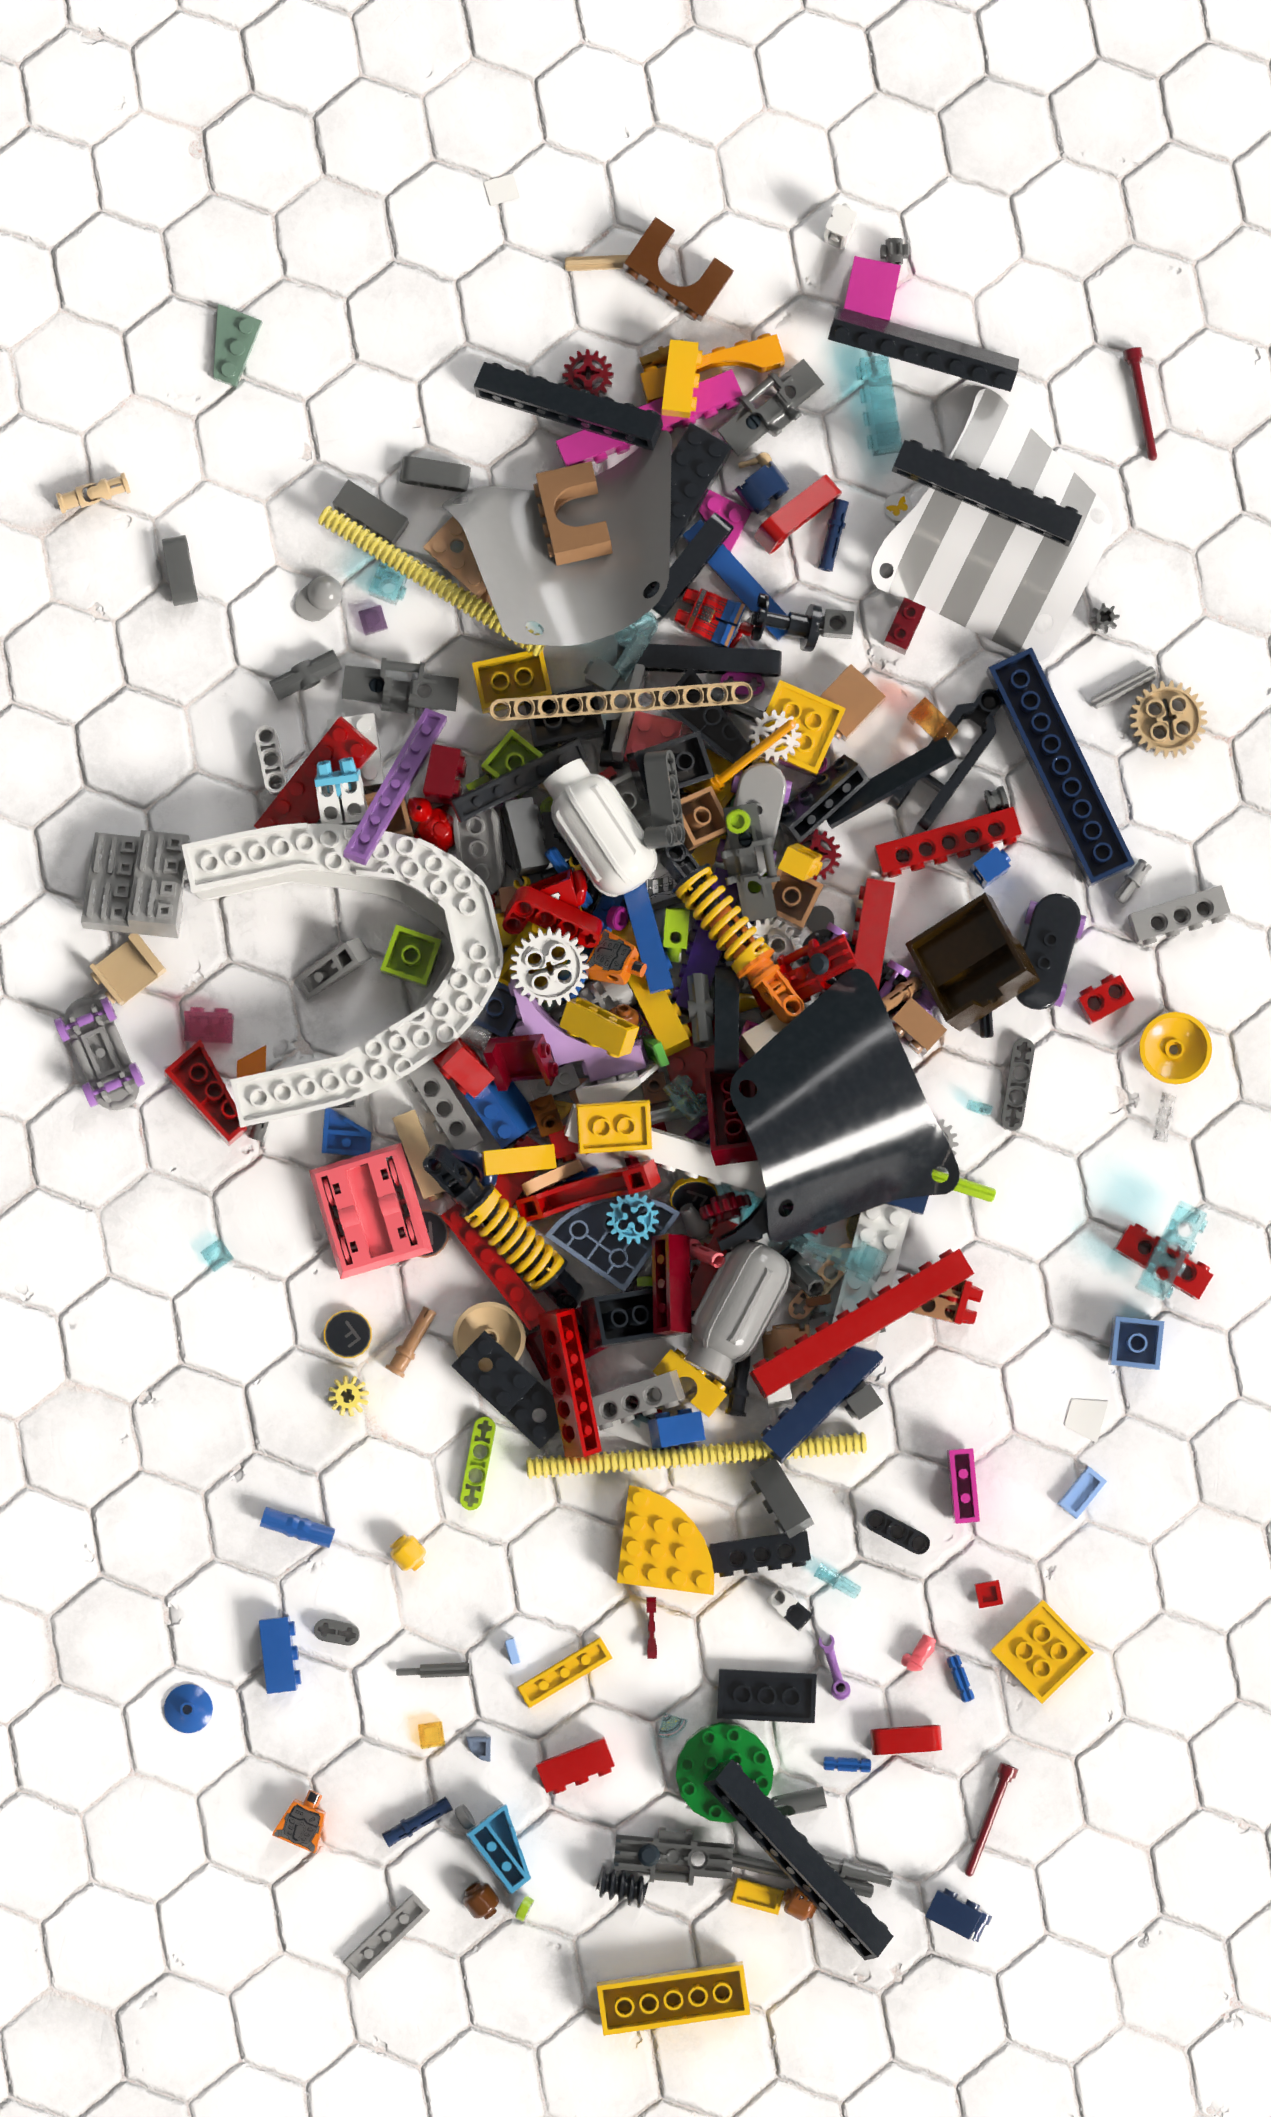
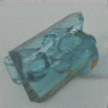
M679 1075L662 1089L674 1103L669 1108L670 1111L674 1112L678 1108L687 1120L691 1122L707 1109L705 1106L707 1098L701 1093L696 1095L690 1087L693 1086V1081L688 1075L682 1077Z

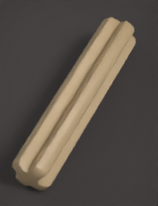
M629 255L566 257L565 269L566 271L622 269Z

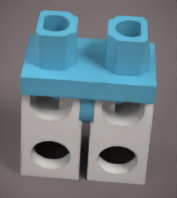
M353 757L339 760L341 771L332 772L331 761H321L317 764V775L314 781L321 824H342L344 820L346 823L361 821L368 809L360 768H356Z

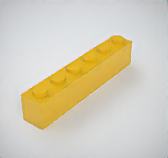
M628 917V923L623 930H612L611 932L634 945L639 953L631 921ZM631 974L627 983L636 997L654 1037L662 1043L666 1056L668 1057L691 1046L689 1037L692 1036L687 1023L682 1025L679 1019L682 1016L677 1003L672 1004L668 997L672 995L670 989L650 994L645 974L643 977Z

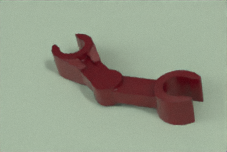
M646 1597L647 1613H649L647 1659H657L656 1638H654L656 1597Z

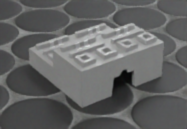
M141 830L140 837L95 832L81 917L82 927L84 929L179 938L183 912V884L188 878L182 844L190 843L189 835Z

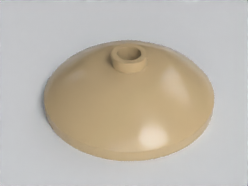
M482 1302L468 1308L457 1320L453 1331V1346L458 1358L485 1330L488 1334L494 1335V1340L516 1361L520 1359L526 1343L525 1329L519 1316L509 1307L497 1302ZM483 1358L479 1361V1369L481 1371L489 1372L492 1369L493 1363L489 1358Z

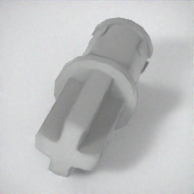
M1139 859L1129 875L1126 874L1124 876L1125 880L1114 894V898L1118 902L1126 903L1134 890L1140 888V882L1152 868L1150 864L1145 865L1147 863L1145 860Z

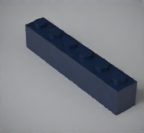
M853 1346L846 1350L847 1353L841 1359L836 1357L828 1366L830 1370L825 1375L819 1374L811 1383L813 1387L808 1392L802 1391L794 1400L796 1404L791 1409L785 1408L777 1417L779 1421L774 1426L770 1424L760 1434L762 1436L760 1444L782 1464L883 1362L884 1357L877 1350L871 1351Z

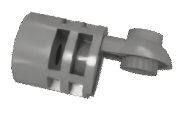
M597 980L587 981L577 997H581L607 1011L620 1004H627L631 1008L638 1004L628 984L619 985ZM566 1004L556 1005L548 1013L555 1020L559 1021L563 1016Z

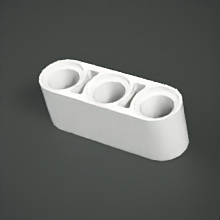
M262 725L255 732L262 775L268 792L271 795L277 796L288 783L279 738L272 726ZM265 732L273 734L272 740L268 743L261 741V735ZM270 755L278 757L277 763L273 766L265 764L266 758ZM275 778L282 780V786L278 789L270 787L271 781Z

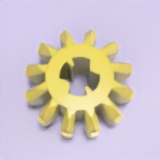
M345 1375L343 1376V1385L338 1379L334 1381L339 1387L338 1389L329 1387V1391L336 1393V1395L328 1397V1401H337L331 1407L333 1410L342 1406L339 1412L341 1416L345 1414L346 1408H348L350 1417L354 1416L353 1407L361 1413L363 1409L358 1404H368V1401L361 1399V1396L369 1395V1391H360L365 1386L364 1382L355 1386L358 1379L356 1376L352 1378L351 1384H349L348 1376ZM348 1389H351L352 1395L355 1396L353 1401L349 1400L350 1403H346L345 1397L342 1396L344 1391L348 1392Z

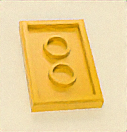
M650 1100L576 1104L579 1154L652 1149Z

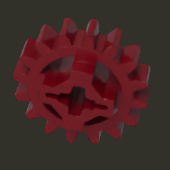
M586 349L585 355L577 351V358L575 359L570 356L569 362L571 364H564V369L567 372L562 373V379L568 380L564 384L580 391L581 388L575 384L580 383L584 390L591 392L593 395L599 396V393L607 395L605 387H612V382L608 379L614 378V373L608 372L612 369V364H605L607 357L599 358V351L597 350L593 355H590L589 349ZM584 362L579 369H575L578 364ZM592 362L598 364L601 368H596ZM586 372L591 373V377L589 380H587L585 377ZM597 383H601L597 388L593 389Z
M815 829L813 835L807 836L800 843L804 845L811 841L809 849L817 850L819 854L823 855L820 862L831 861L826 868L820 870L817 876H813L815 881L818 876L826 880L827 872L830 875H834L835 872L832 867L839 868L840 865L835 860L842 857V854L836 853V850L840 848V844L833 845L835 837L832 836L828 839L826 837L827 831H824L822 835H818V829ZM820 841L824 842L830 850H825L820 845Z
M733 1191L710 1198L711 1204L700 1207L699 1212L702 1220L716 1219L717 1223L740 1217V1211L751 1207L752 1202L749 1194L735 1196Z

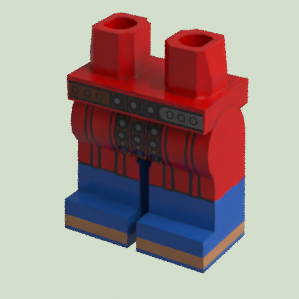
M687 588L682 601L694 607L691 613L678 609L674 622L684 627V632L692 634L717 647H729L746 605L728 600L702 588L700 591Z

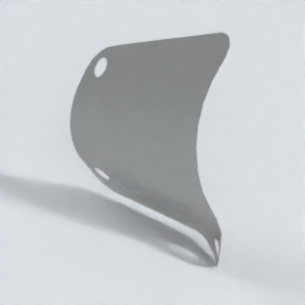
M661 431L653 451L639 447L617 465L596 475L598 494L570 500L557 513V518L562 523L573 527L606 521L611 540L612 554L557 566L555 557L550 558L547 544L551 543L550 537L545 538L542 524L547 522L545 517H540L538 504L542 503L541 497L536 498L534 490L480 486L454 496L443 503L442 508L447 510L459 522L465 532L498 620L507 637L517 643L530 645L572 646L589 643L625 629L649 612L659 602L667 588L670 568L672 439L668 431ZM460 497H467L469 499L463 504L453 503L454 500ZM654 581L659 582L658 592L651 598H644L643 592L646 586ZM529 621L539 623L544 629L543 634L534 635L530 633L526 628V623Z

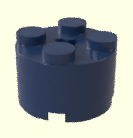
M770 461L767 466L765 464L749 476L741 487L740 485L737 486L734 491L750 512H755L758 515L771 504L770 499L778 500L787 493L789 482L773 461Z

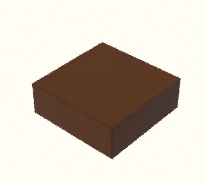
M830 1294L805 1298L806 1307L808 1308L831 1304L832 1302Z

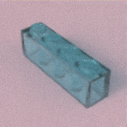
M878 355L860 358L859 366H855L857 381L861 380L862 389H859L860 403H865L866 412H863L862 415L864 427H869L870 435L866 436L868 450L872 449L873 456L899 453L902 447V439L889 357Z

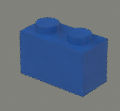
M995 847L974 862L970 871L984 889L1009 870L1011 859L1003 849L1000 851Z
M692 1408L677 1410L678 1415L670 1416V1412L655 1414L656 1419L647 1420L652 1449L706 1440L701 1411L692 1412Z

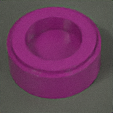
M621 906L610 908L606 919L610 929L621 931L626 927L628 923L626 908Z

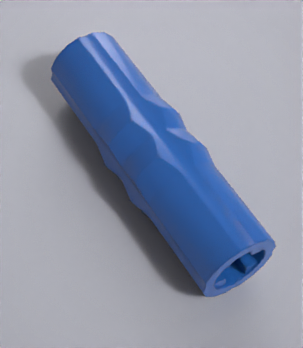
M269 1507L265 1508L260 1527L330 1548L335 1533V1528Z

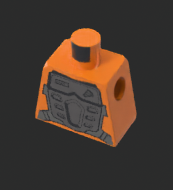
M604 929L600 936L599 944L594 947L586 964H589V969L585 971L589 979L625 985L631 974L643 977L647 965L639 961L640 955L634 945Z
M309 1790L304 1802L294 1799L272 1835L312 1853H316L326 1816L325 1811L317 1808L322 1795Z

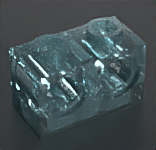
M380 561L368 590L369 594L396 606L398 601H403L407 588L404 586L408 578H406V574L401 575L400 571L392 570V567L387 566L388 563L383 564ZM392 583L396 588L392 593H385L383 591L385 584Z

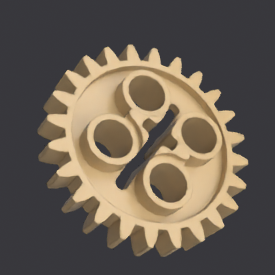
M1173 680L1169 682L1168 687H1165L1164 682L1160 681L1158 689L1154 684H1151V692L1143 689L1142 695L1144 698L1137 696L1135 700L1139 705L1131 706V709L1136 713L1129 716V719L1135 720L1129 728L1137 729L1132 737L1141 738L1138 746L1145 743L1147 745L1146 753L1151 748L1154 749V757L1159 752H1162L1163 758L1166 759L1169 752H1171L1173 758H1176L1178 751L1184 756L1187 753L1186 747L1190 750L1195 748L1192 741L1200 743L1201 738L1197 734H1204L1206 730L1200 727L1208 723L1207 720L1201 719L1202 716L1207 714V711L1199 709L1204 702L1195 701L1199 694L1191 696L1189 694L1191 687L1185 691L1182 690V682H1180L1177 688L1174 687ZM1163 699H1166L1167 701L1168 717L1173 718V721L1170 724V729L1172 735L1174 736V740H1170L1168 722L1163 721L1164 717L1166 716V709L1162 701ZM1175 700L1180 701L1184 706L1183 710H1174L1172 702ZM1148 706H1158L1160 709V714H1150ZM1178 724L1186 725L1188 733L1185 735L1179 734L1176 726ZM1153 729H1162L1165 734L1164 738H1156L1153 735Z

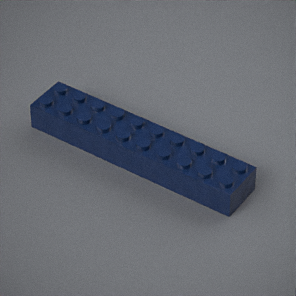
M1031 647L988 667L986 673L1002 700L1001 705L1087 886L1090 887L1131 868L1135 862L1033 648Z

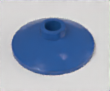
M184 1684L176 1687L169 1693L164 1704V1714L167 1722L172 1728L182 1733L200 1731L209 1723L213 1713V1704L209 1694L203 1688L194 1684ZM185 1705L191 1706L192 1712L190 1714L184 1713L183 1707Z

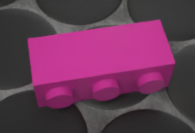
M973 1448L947 1450L953 1523L980 1522Z

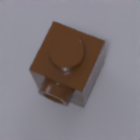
M657 1069L641 1083L644 1100H650V1105L669 1102V1095L664 1090L667 1087L664 1071L658 1072Z
M552 1094L529 1102L541 1137L564 1130Z

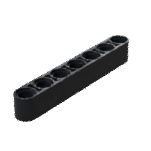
M618 643L616 668L634 670L636 664L644 665L646 671L686 673L692 667L697 674L724 675L728 672L755 673L762 677L781 676L782 651Z

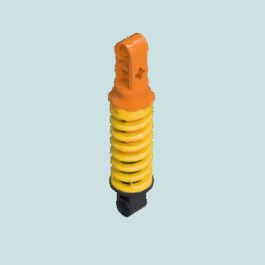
M684 844L666 847L660 855V862L677 883L672 892L685 903V907L688 910H694L693 918L695 920H702L701 928L703 930H710L708 934L709 939L712 941L718 940L716 948L719 951L726 950L724 959L726 961L735 960L731 966L738 979L745 976L749 978L752 988H756L759 991L763 1000L775 1012L778 1019L783 1023H790L804 1010V1003L793 990L789 981L781 974L778 964L775 965L770 958L775 952L774 949L764 943L762 936L757 939L753 937V934L757 931L756 927L752 926L747 929L745 924L749 921V918L747 916H743L741 919L738 917L737 914L741 911L740 906L731 908L729 905L733 901L731 895L723 900L719 898V895L726 890L725 886L720 885L715 890L712 889L711 885L718 880V877L712 875L713 872L709 863L699 866ZM669 852H674L678 859L671 857ZM786 1005L791 1006L794 1009V1013L789 1012Z

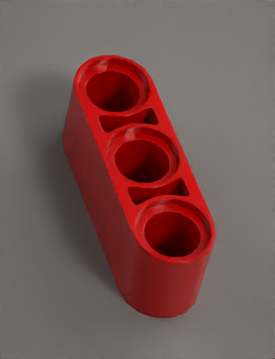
M941 1725L870 1730L872 1755L942 1750Z

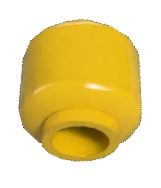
M404 1534L390 1546L392 1549L390 1557L402 1571L409 1569L416 1571L425 1563L422 1558L425 1556L426 1550L413 1535L406 1536Z

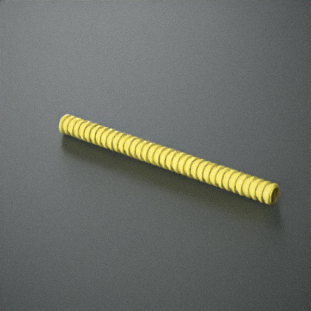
M331 506L326 507L322 511L318 519L319 525H325V528L331 529L332 533L337 532V535L339 537L343 536L345 541L350 540V544H356V547L362 548L363 552L368 551L370 556L375 555V559H381L383 564L388 563L387 566L390 568L394 567V571H400L401 575L406 574V578H412L414 583L419 582V586H425L427 591L432 590L431 593L434 595L438 594L440 599L444 598L445 602L450 601V604L452 606L456 605L458 610L463 609V613H469L471 618L476 617V621H482L484 626L489 625V629L494 628L496 633L500 632L502 637L506 636L494 607H490L488 602L483 603V599H477L475 594L470 595L471 592L468 590L465 592L462 586L459 588L457 583L452 584V580H446L444 575L439 576V572H433L431 567L426 568L427 565L424 563L421 565L418 559L414 560L413 556L408 557L406 552L402 553L400 548L395 549V545H389L387 540L382 541V537L379 536L377 538L376 534L370 533L369 529L364 530L362 525L357 526L358 523L355 521L351 522V518H345L344 514L339 515V511H333ZM528 630L530 633L534 634V630ZM514 641L515 645L520 644V648H527L526 651L528 653L533 652L535 657L545 647V645L522 644Z

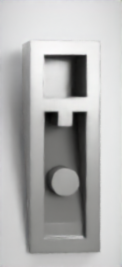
M356 938L342 944L296 978L295 981L307 1000L359 968L371 959L372 956L361 939Z

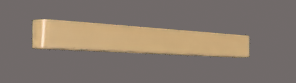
M728 682L507 698L492 702L489 711L495 720L511 721L734 705L749 702L753 697V690L746 682ZM739 686L748 688L749 695L746 699L739 700L736 697L735 690ZM717 687L722 688L725 693L724 698L718 702L714 701L711 697L712 690ZM692 689L700 692V700L697 703H690L687 699V694ZM667 691H672L676 694V701L672 705H667L663 701V695ZM643 693H649L652 697V702L647 707H643L639 703V697ZM621 694L625 695L628 699L627 706L622 709L615 705L616 697ZM596 696H600L604 701V705L600 710H594L591 707V700ZM571 698L578 699L580 703L579 709L575 712H571L567 708V702ZM546 700H552L556 705L554 712L550 714L543 710V704ZM527 701L531 704L532 709L528 715H522L519 711V706L522 702ZM500 703L505 704L508 709L504 717H499L495 713V708Z

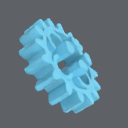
M635 1193L634 1197L625 1195L623 1200L617 1196L618 1204L610 1203V1207L614 1210L606 1214L612 1217V1220L607 1222V1226H614L611 1234L619 1233L618 1241L625 1237L629 1245L632 1239H635L636 1243L640 1244L641 1237L648 1240L647 1233L656 1232L652 1224H659V1221L653 1219V1216L659 1214L658 1210L652 1211L651 1208L655 1203H647V1195H644L642 1199L638 1198V1193ZM623 1204L630 1206L632 1214H636L639 1207L647 1208L645 1215L637 1217L638 1223L643 1224L645 1227L643 1232H637L633 1222L628 1223L627 1228L624 1230L618 1227L620 1221L628 1219L627 1213L621 1211Z

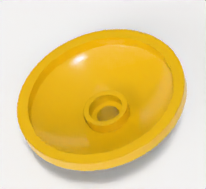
M1169 1012L1156 1017L1146 1026L1140 1038L1139 1054L1145 1069L1154 1078L1167 1084H1184L1199 1077L1207 1068L1212 1055V1042L1207 1029L1198 1019L1186 1013ZM1174 1045L1177 1047L1178 1051L1176 1054L1170 1053V1046Z

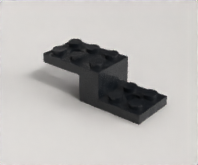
M485 1330L451 1365L540 1450L560 1430L553 1394ZM489 1358L492 1361L493 1367L489 1372H483L479 1369V1361L481 1359ZM537 1408L545 1410L547 1415L545 1421L541 1423L535 1422L532 1417L533 1411Z

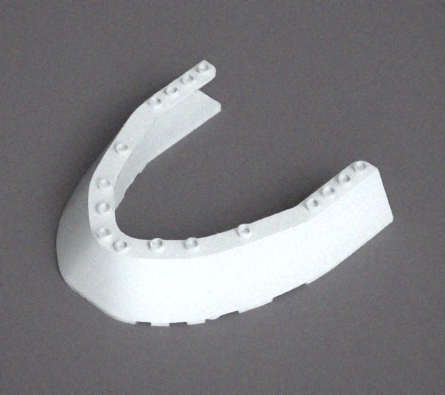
M297 823L276 825L182 844L190 889L199 899L210 900L290 882L358 891L387 897L402 903L441 930L449 944L448 960L424 1001L412 1014L388 1027L387 1030L341 1056L230 1079L240 1128L338 1106L376 1092L403 1078L434 1058L470 1027L488 1002L497 985L503 967V948L492 898L486 885L477 874L472 872L453 855L446 853L427 841L388 831L384 832L366 866L343 857V851L358 825Z

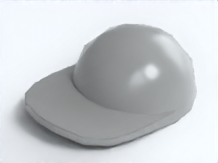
M323 575L316 577L297 595L295 601L297 613L305 620L311 622L320 621L341 602L343 595L342 587L331 576Z

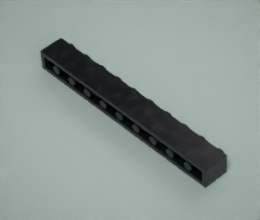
M733 1759L719 1763L703 1783L707 1789L864 1960L878 1958L894 1937L889 1932L887 1925L880 1921L872 1913V1909L858 1898L855 1890L848 1886L840 1878V1874L827 1864L823 1855L808 1843L805 1835L796 1830L791 1824V1820L775 1807L774 1801L765 1796L759 1789L758 1784L744 1773L739 1763Z

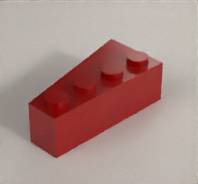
M200 1039L166 1068L164 1075L223 1141L230 1146L247 1131V1126L240 1128L236 1105Z

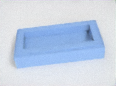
M1087 1466L1057 1504L1077 1519L1107 1481Z

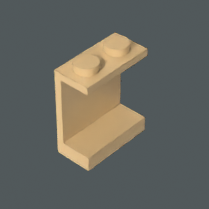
M131 933L128 936V941L98 964L92 963L90 965V968L93 970L90 973L91 977L98 985L103 983L107 988L105 995L113 1004L117 1002L121 1006L167 971L139 934Z

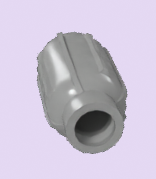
M743 1242L738 1244L731 1252L725 1254L724 1265L716 1271L691 1319V1339L693 1343L684 1361L724 1382L727 1380L735 1363L741 1362L754 1354L788 1288L791 1275V1267L788 1260L776 1250L759 1242Z

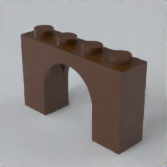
M655 217L624 262L622 269L625 270V275L634 281L638 279L645 284L644 287L653 294L659 293L665 297L664 301L674 308L678 306L684 310L686 317L693 321L697 319L701 322L732 277L734 270L714 257L701 278L694 284L675 286L666 281L659 271L658 258L673 237L675 230Z

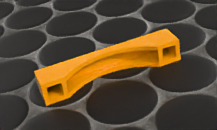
M770 333L758 336L757 340L748 342V340L736 342L734 347L727 349L724 346L717 347L712 350V353L702 354L701 365H696V374L723 366H738L752 369L759 373L782 368L785 365V359L777 334L771 336ZM667 363L666 366L657 368V366L648 367L643 370L644 373H640V382L647 404L663 397Z

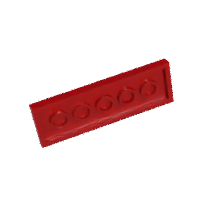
M342 716L339 717L255 823L254 827L260 829L285 824H318L321 819L314 781L317 775L318 762L331 761L332 772L341 771L340 759L353 757L356 768L361 770L377 750V747Z

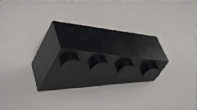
M690 667L675 686L701 685L704 683L693 668ZM696 689L690 690L687 694L688 701L690 703H697L700 700V692ZM670 691L663 700L664 703L667 705L675 703L676 694ZM711 694L712 699H713L714 701H717V700L714 698V696ZM721 706L666 709L693 732L700 731L702 739L733 764L751 747Z

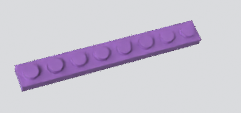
M427 708L424 709L343 851V857L366 866L431 751L432 744H435L444 728L447 716Z

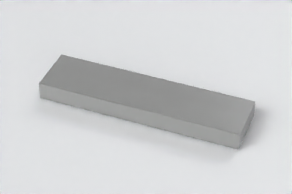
M635 665L629 690L643 689L647 676L644 665ZM626 697V700H625L624 707H626L627 704H628V699H627V697ZM622 712L611 750L613 760L622 761L624 758L635 712Z
M413 1892L343 1963L360 1980L430 1912V1909Z

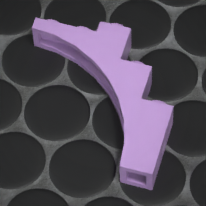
M510 979L511 982L508 983L511 996L516 997L518 1004L515 1005L518 1019H522V1021L517 1022L515 1030H513V1036L543 1034L546 1042L550 1045L552 1058L558 1066L584 1059L582 1061L583 1072L585 1076L589 1075L590 1082L647 1067L649 1061L642 1039L635 1040L630 1054L620 1056L619 1058L609 1056L606 1050L600 1047H592L586 1043V1040L567 1034V1030L559 1027L560 1022L555 1020L541 1005H538L536 997L530 1002L529 993L524 996L521 995L523 986L515 988L514 985L519 979Z

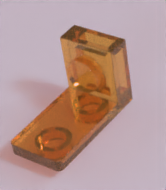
M926 697L907 715V719L913 725L917 723L934 741L945 736L950 740L958 732V729Z

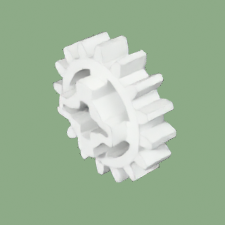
M776 710L772 711V716H768L766 712H763L764 719L756 718L757 726L750 727V730L755 733L749 736V740L755 741L751 745V749L760 743L759 736L765 739L785 722L793 720L794 717L790 716L786 719L785 711H782L780 716L777 715ZM776 721L775 724L770 727L764 726L769 722ZM796 724L790 731L792 737L786 734L758 757L764 754L766 755L765 762H768L770 757H772L774 762L778 763L779 757L787 761L788 753L794 756L795 750L793 747H800V743L796 739L802 736L801 733L795 732L799 728V724ZM780 746L787 747L782 751L775 752V749Z

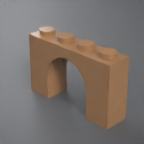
M592 461L537 473V483L533 484L536 498L541 497L542 503L538 504L541 518H546L547 523L542 524L545 538L550 537L551 543H548L547 547L550 558L555 557L556 565L559 566L612 554L613 551L606 521L573 527L562 523L557 518L559 509L568 501L598 494Z

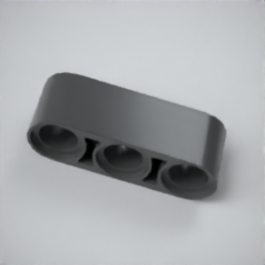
M405 456L402 460L399 481L415 486L466 492L468 490L471 467L457 463Z
M186 535L162 539L174 606L198 602Z

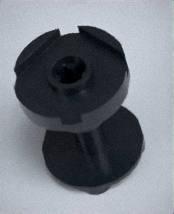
M760 593L757 599L758 610L753 611L750 625H754L751 632V640L759 641L765 626L783 629L785 630V635L800 638V650L806 652L813 651L820 631H817L818 623L822 622V606L810 604L805 614L790 611L788 616L768 612L769 595Z

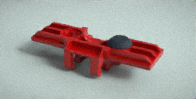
M841 934L822 945H819L816 939H812L807 945L786 956L780 955L777 957L780 967L779 971L789 981L791 987L804 1004L811 1001L810 996L818 992L824 993L831 986V984L828 985L825 981L858 965L845 934ZM807 955L809 956L810 960L808 963L792 970L791 963ZM749 981L748 984L761 1013L771 1009L763 1000L759 991L756 988H752L750 985L751 981Z

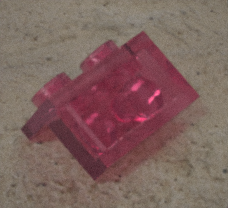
M190 1007V1011H184V1042H197L201 1039L202 1043L233 1044L234 1014L228 1013L229 1009L214 1008V1012H204L205 1008Z

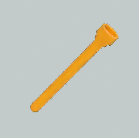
M788 720L720 775L716 774L715 777L703 781L704 787L712 786L717 796L723 791L725 782L790 732L796 725L795 721Z

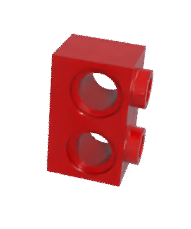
M1111 974L1100 980L1102 985L1093 989L1091 985L1079 992L1081 997L1076 1001L1090 1025L1135 1000L1121 975L1114 977ZM1110 986H1116L1120 989L1121 994L1119 998H1112L1109 995L1108 989ZM1093 997L1099 1001V1009L1092 1010L1088 1007L1087 1001L1089 998Z

